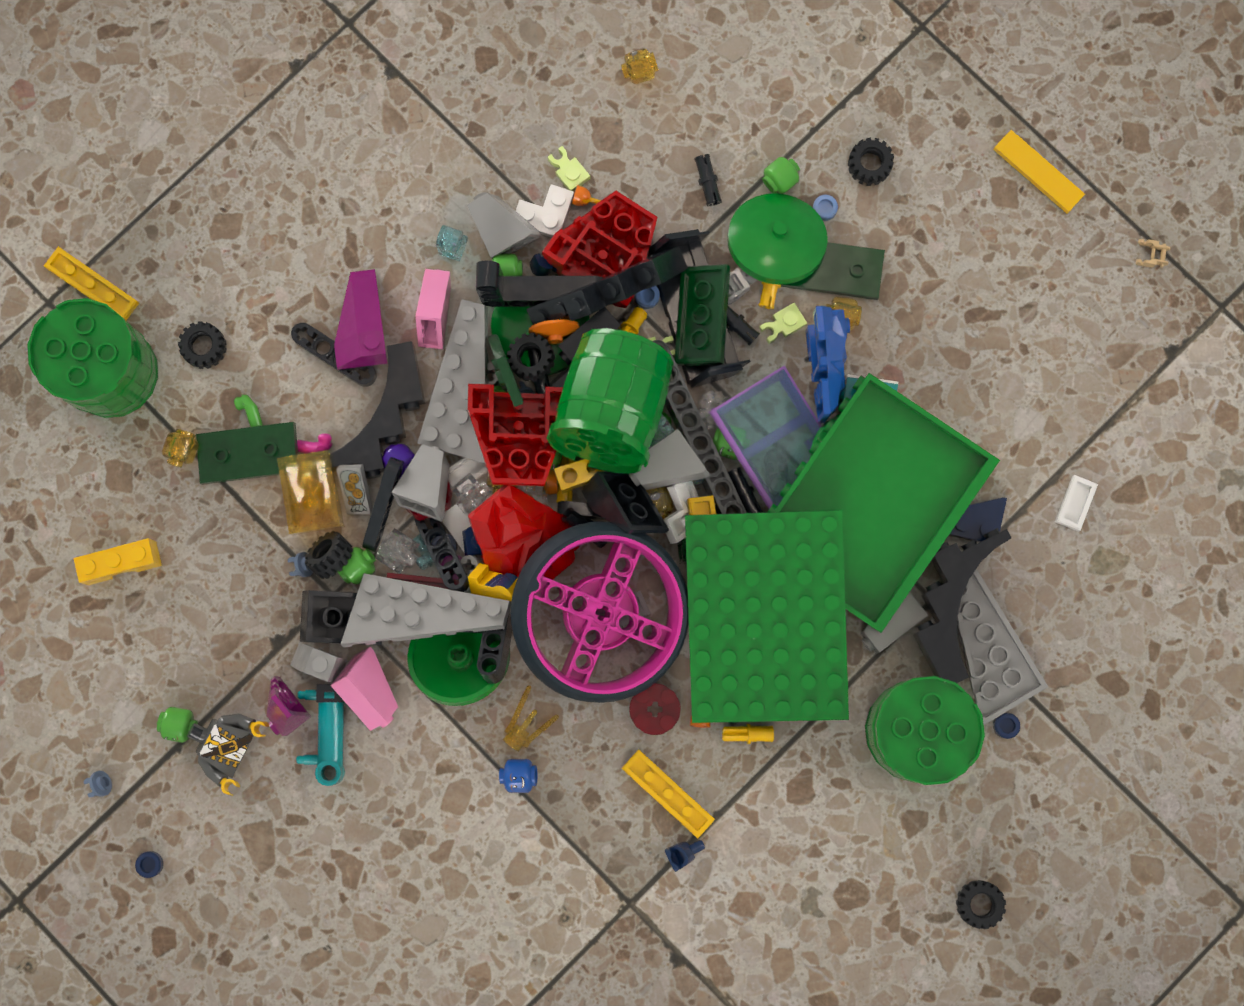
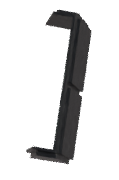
M699 229L665 234L649 248V255L647 257L649 258L659 252L679 245L687 267L706 266L708 263L701 240L710 232H699ZM681 273L657 285L665 315L670 321L668 324L675 346ZM726 324L724 364L682 366L687 384L691 388L732 377L742 371V367L751 361L739 362Z

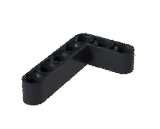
M479 261L476 263V291L482 304L489 307H531L603 278L600 276H504L500 264L495 261Z
M510 614L508 615L505 629L480 632L463 631L482 634L477 668L483 679L490 684L500 682L505 675L513 631ZM494 641H501L497 647H490ZM497 665L494 671L486 672L489 666Z

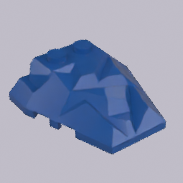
M826 306L815 307L813 312L814 325H808L805 331L808 359L812 365L811 379L812 382H819L817 389H814L818 424L825 423L835 412L839 396L845 388L844 363L847 359L845 343L847 333H850L849 318H845L844 310H832L831 307Z

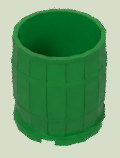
M88 298L66 300L56 305L55 309L51 310L45 317L42 316L36 322L27 344L28 364L39 384L53 396L61 398L78 410L100 417H123L138 410L153 394L158 380L157 358L144 336L107 304Z
M604 328L592 329L583 333L557 405L555 422L551 423L546 438L551 447L573 461L576 456L590 460L588 467L613 473L640 472L642 465L644 467L648 465L650 459L648 450L657 432L668 394L669 380L674 364L671 355L653 341L627 331Z
M937 676L912 678L888 688L870 707L865 723L866 744L875 761L894 777L923 785L949 783L964 774L980 756L985 738L983 716L972 697L956 682Z

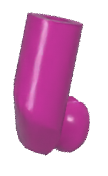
M322 433L318 436V442L298 439V452L317 455L330 450L333 444L331 443L332 436Z

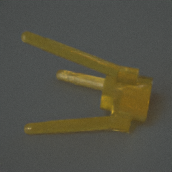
M530 685L526 687L510 724L504 730L506 735L503 741L518 752L522 747L527 748L535 738L559 719V715H554L528 738L529 732L526 728L537 714L536 709L530 713L521 726L518 724L515 726L530 693Z

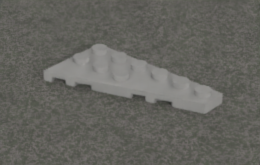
M461 300L417 444H424L429 447L436 446L444 452L484 464L485 462L467 407L468 384H488V354L486 353L488 307L485 305Z
M976 569L962 595L957 626L975 704H977L982 713L983 724L985 725L1046 689L1048 685Z
M364 573L341 645L343 648L352 647L354 644H376L379 641L392 640L396 642L429 638L438 634L455 635L456 632L463 631L480 632L505 629L511 603L508 600Z

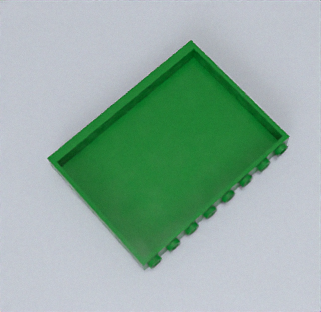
M868 373L866 377L861 375L852 387L856 390L855 394L851 399L846 397L838 408L842 412L837 420L831 418L823 430L827 433L822 442L819 440L815 441L809 450L812 457L807 463L804 461L800 463L794 472L798 476L792 485L790 483L785 485L779 494L783 499L778 506L773 504L768 512L842 510L845 609L882 633L1000 460Z

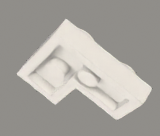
M551 184L543 207L519 200L516 212L539 230L542 235L553 237L557 231L564 227L574 197V191Z
M692 481L667 487L677 510L663 519L669 528L666 535L670 544L678 543L686 537L685 515H689L687 499L699 497Z

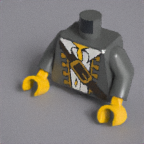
M242 714L221 716L218 720L212 719L207 729L195 723L191 726L187 737L199 742L196 753L199 756L198 763L205 775L220 786L223 793L233 796L228 790L229 785L232 783L236 787H240L237 781L228 779V777L233 778L253 737L266 736L260 733L259 727L261 725L269 727L268 722H256L255 719Z

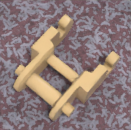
M1138 240L1139 245L1150 247L1152 252L1150 260L1142 262L1141 259H1137L1136 265L1152 268L1155 265H1160V267L1168 265L1169 262L1165 261L1166 251L1170 250L1169 246H1166V244L1160 245L1159 241ZM1156 250L1161 251L1160 260L1155 259Z

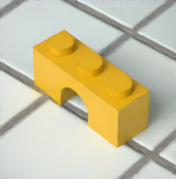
M149 538L73 558L78 581L85 585L113 579L112 576L120 573L141 572L162 566L157 542Z

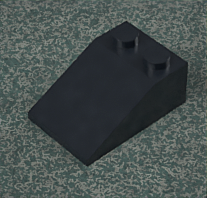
M597 471L583 489L582 493L592 511L628 534L667 533L669 531L645 488L641 484L636 486L628 475L629 473Z
M302 591L300 642L341 644L357 593ZM382 641L376 642V644L371 645H382Z

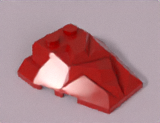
M616 190L594 205L591 211L584 216L574 219L573 223L564 230L561 228L557 231L542 251V255L550 265L557 268L559 276H600L605 278L647 259L658 217ZM635 295L612 305L627 308Z
M468 384L467 410L492 485H545L556 454V450L551 447L546 438L551 423L555 422L557 405L563 387H545L544 394L521 393L523 404L514 407L509 393L494 392V385Z
M514 485L502 486L468 515L476 542L482 552L483 563L488 565L489 571L502 573L503 575L511 573L519 577L522 568L531 555L545 541L571 527L562 521L563 514L561 515L545 503H540ZM580 546L561 555L552 563L543 576L552 580L574 562V551Z

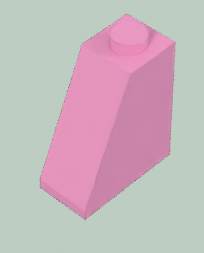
M425 269L415 316L418 347L443 349L451 292L450 271Z
M370 646L354 655L330 686L371 731L379 726L382 728L386 727L394 719L392 715L398 708V705L376 654Z

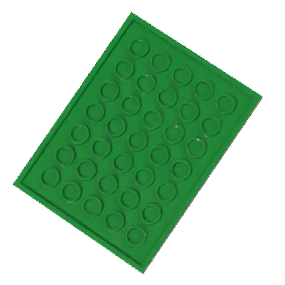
M842 510L685 515L692 723L849 720Z

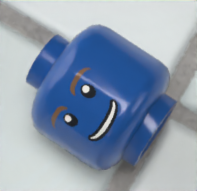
M509 759L506 761L504 768L499 770V782L504 784L506 791L509 793H529L533 786H537V766L533 765L529 759Z

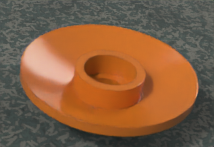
M567 319L548 320L534 324L528 330L529 334L541 335L544 339L548 340L549 344H559L563 342L564 337L571 335L579 328V323Z

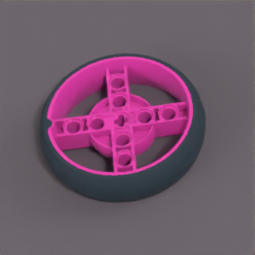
M611 522L579 524L565 529L545 541L531 555L522 568L511 602V625L514 639L521 657L528 668L541 682L555 692L584 702L605 703L623 700L637 695L655 684L669 670L678 657L689 625L687 587L679 567L670 554L646 533L628 534ZM598 541L614 542L602 573L587 576L578 581L572 588L543 576L554 561L577 546ZM640 554L647 558L654 566L663 582L668 605L666 626L639 615L636 596L628 586ZM623 557L626 562L625 567L621 571H617L615 567L616 561ZM613 581L616 589L613 594L607 595L606 585ZM557 586L559 596L554 600H550L548 591L550 588ZM581 596L583 600L582 606L579 609H573V599ZM534 598L563 610L565 628L574 641L561 671L547 660L534 636L532 626V604ZM597 608H603V610H605V615L602 616L595 614ZM627 615L629 617V624L625 628H620V618ZM651 625V635L644 638L642 634L643 628ZM590 630H595V640L587 643L586 634ZM629 637L656 647L649 659L632 673L608 682H588L600 651L613 649L623 644ZM581 654H585L586 663L581 667H577L576 658Z

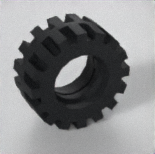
M870 137L866 138V141L862 139L857 145L855 144L848 160L849 173L853 174L852 178L854 180L858 179L860 184H863V182L867 183L866 186H871L873 183L878 185L881 181L886 180L894 164V154H891L892 149L890 146H886L887 143L885 141L881 143L879 138L871 140ZM867 153L875 154L880 158L881 166L877 170H868L862 166L861 157Z
M198 321V324L191 323L189 328L185 327L183 329L184 334H180L179 338L181 340L178 342L179 352L189 364L199 369H203V367L209 369L211 365H218V361L223 360V353H226L227 350L225 347L227 343L223 334L208 322ZM200 336H208L212 340V348L204 355H197L193 351V343Z
M530 333V335L522 334L520 339L516 337L514 339L515 343H511L509 346L510 351H507L509 358L507 360L510 368L524 381L531 380L532 382H537L538 378L544 379V375H549L551 367L554 368L555 354L551 345L541 335L538 334L536 336L535 333ZM531 348L540 350L541 359L535 366L527 367L522 364L521 357L525 351Z
M335 531L325 533L324 537L320 536L319 540L312 544L313 547L308 549L307 552L309 554L305 556L306 566L321 579H329L330 576H335L337 571L343 570L342 567L348 564L347 560L352 557L350 554L353 552L352 545L340 533Z
M983 880L971 881L962 887L961 892H958V900H956L957 911L963 921L970 926L978 929H989V927H995L998 921H1002V915L1006 912V900L1003 898V893L995 885ZM980 893L989 896L992 904L991 910L982 916L973 913L970 905L972 898Z

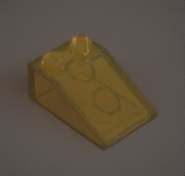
M324 450L277 458L289 534L298 535L344 527L341 504L329 451Z

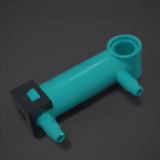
M317 684L316 690L299 691L298 698L316 700L318 703V754L297 756L296 762L304 765H317L315 770L317 781L322 785L331 786L340 783L345 775L343 766L345 702L330 686L331 684ZM329 765L333 766L336 770V776L332 780L327 779L324 774L326 767Z

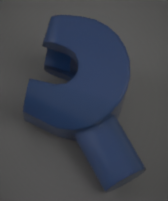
M540 253L535 254L529 263L532 273L536 276H548L552 271L557 273V268L550 265Z
M698 840L691 845L687 842H681L666 848L665 853L673 870L677 872L695 859L694 854L704 850L705 845L702 840Z

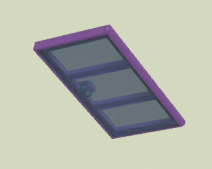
M782 366L718 407L712 408L709 412L768 509L773 504L779 505L783 499L779 494L787 483L792 485L798 477L794 472L802 461L805 463L809 461V450L816 433L821 428V424H818V419L785 366Z

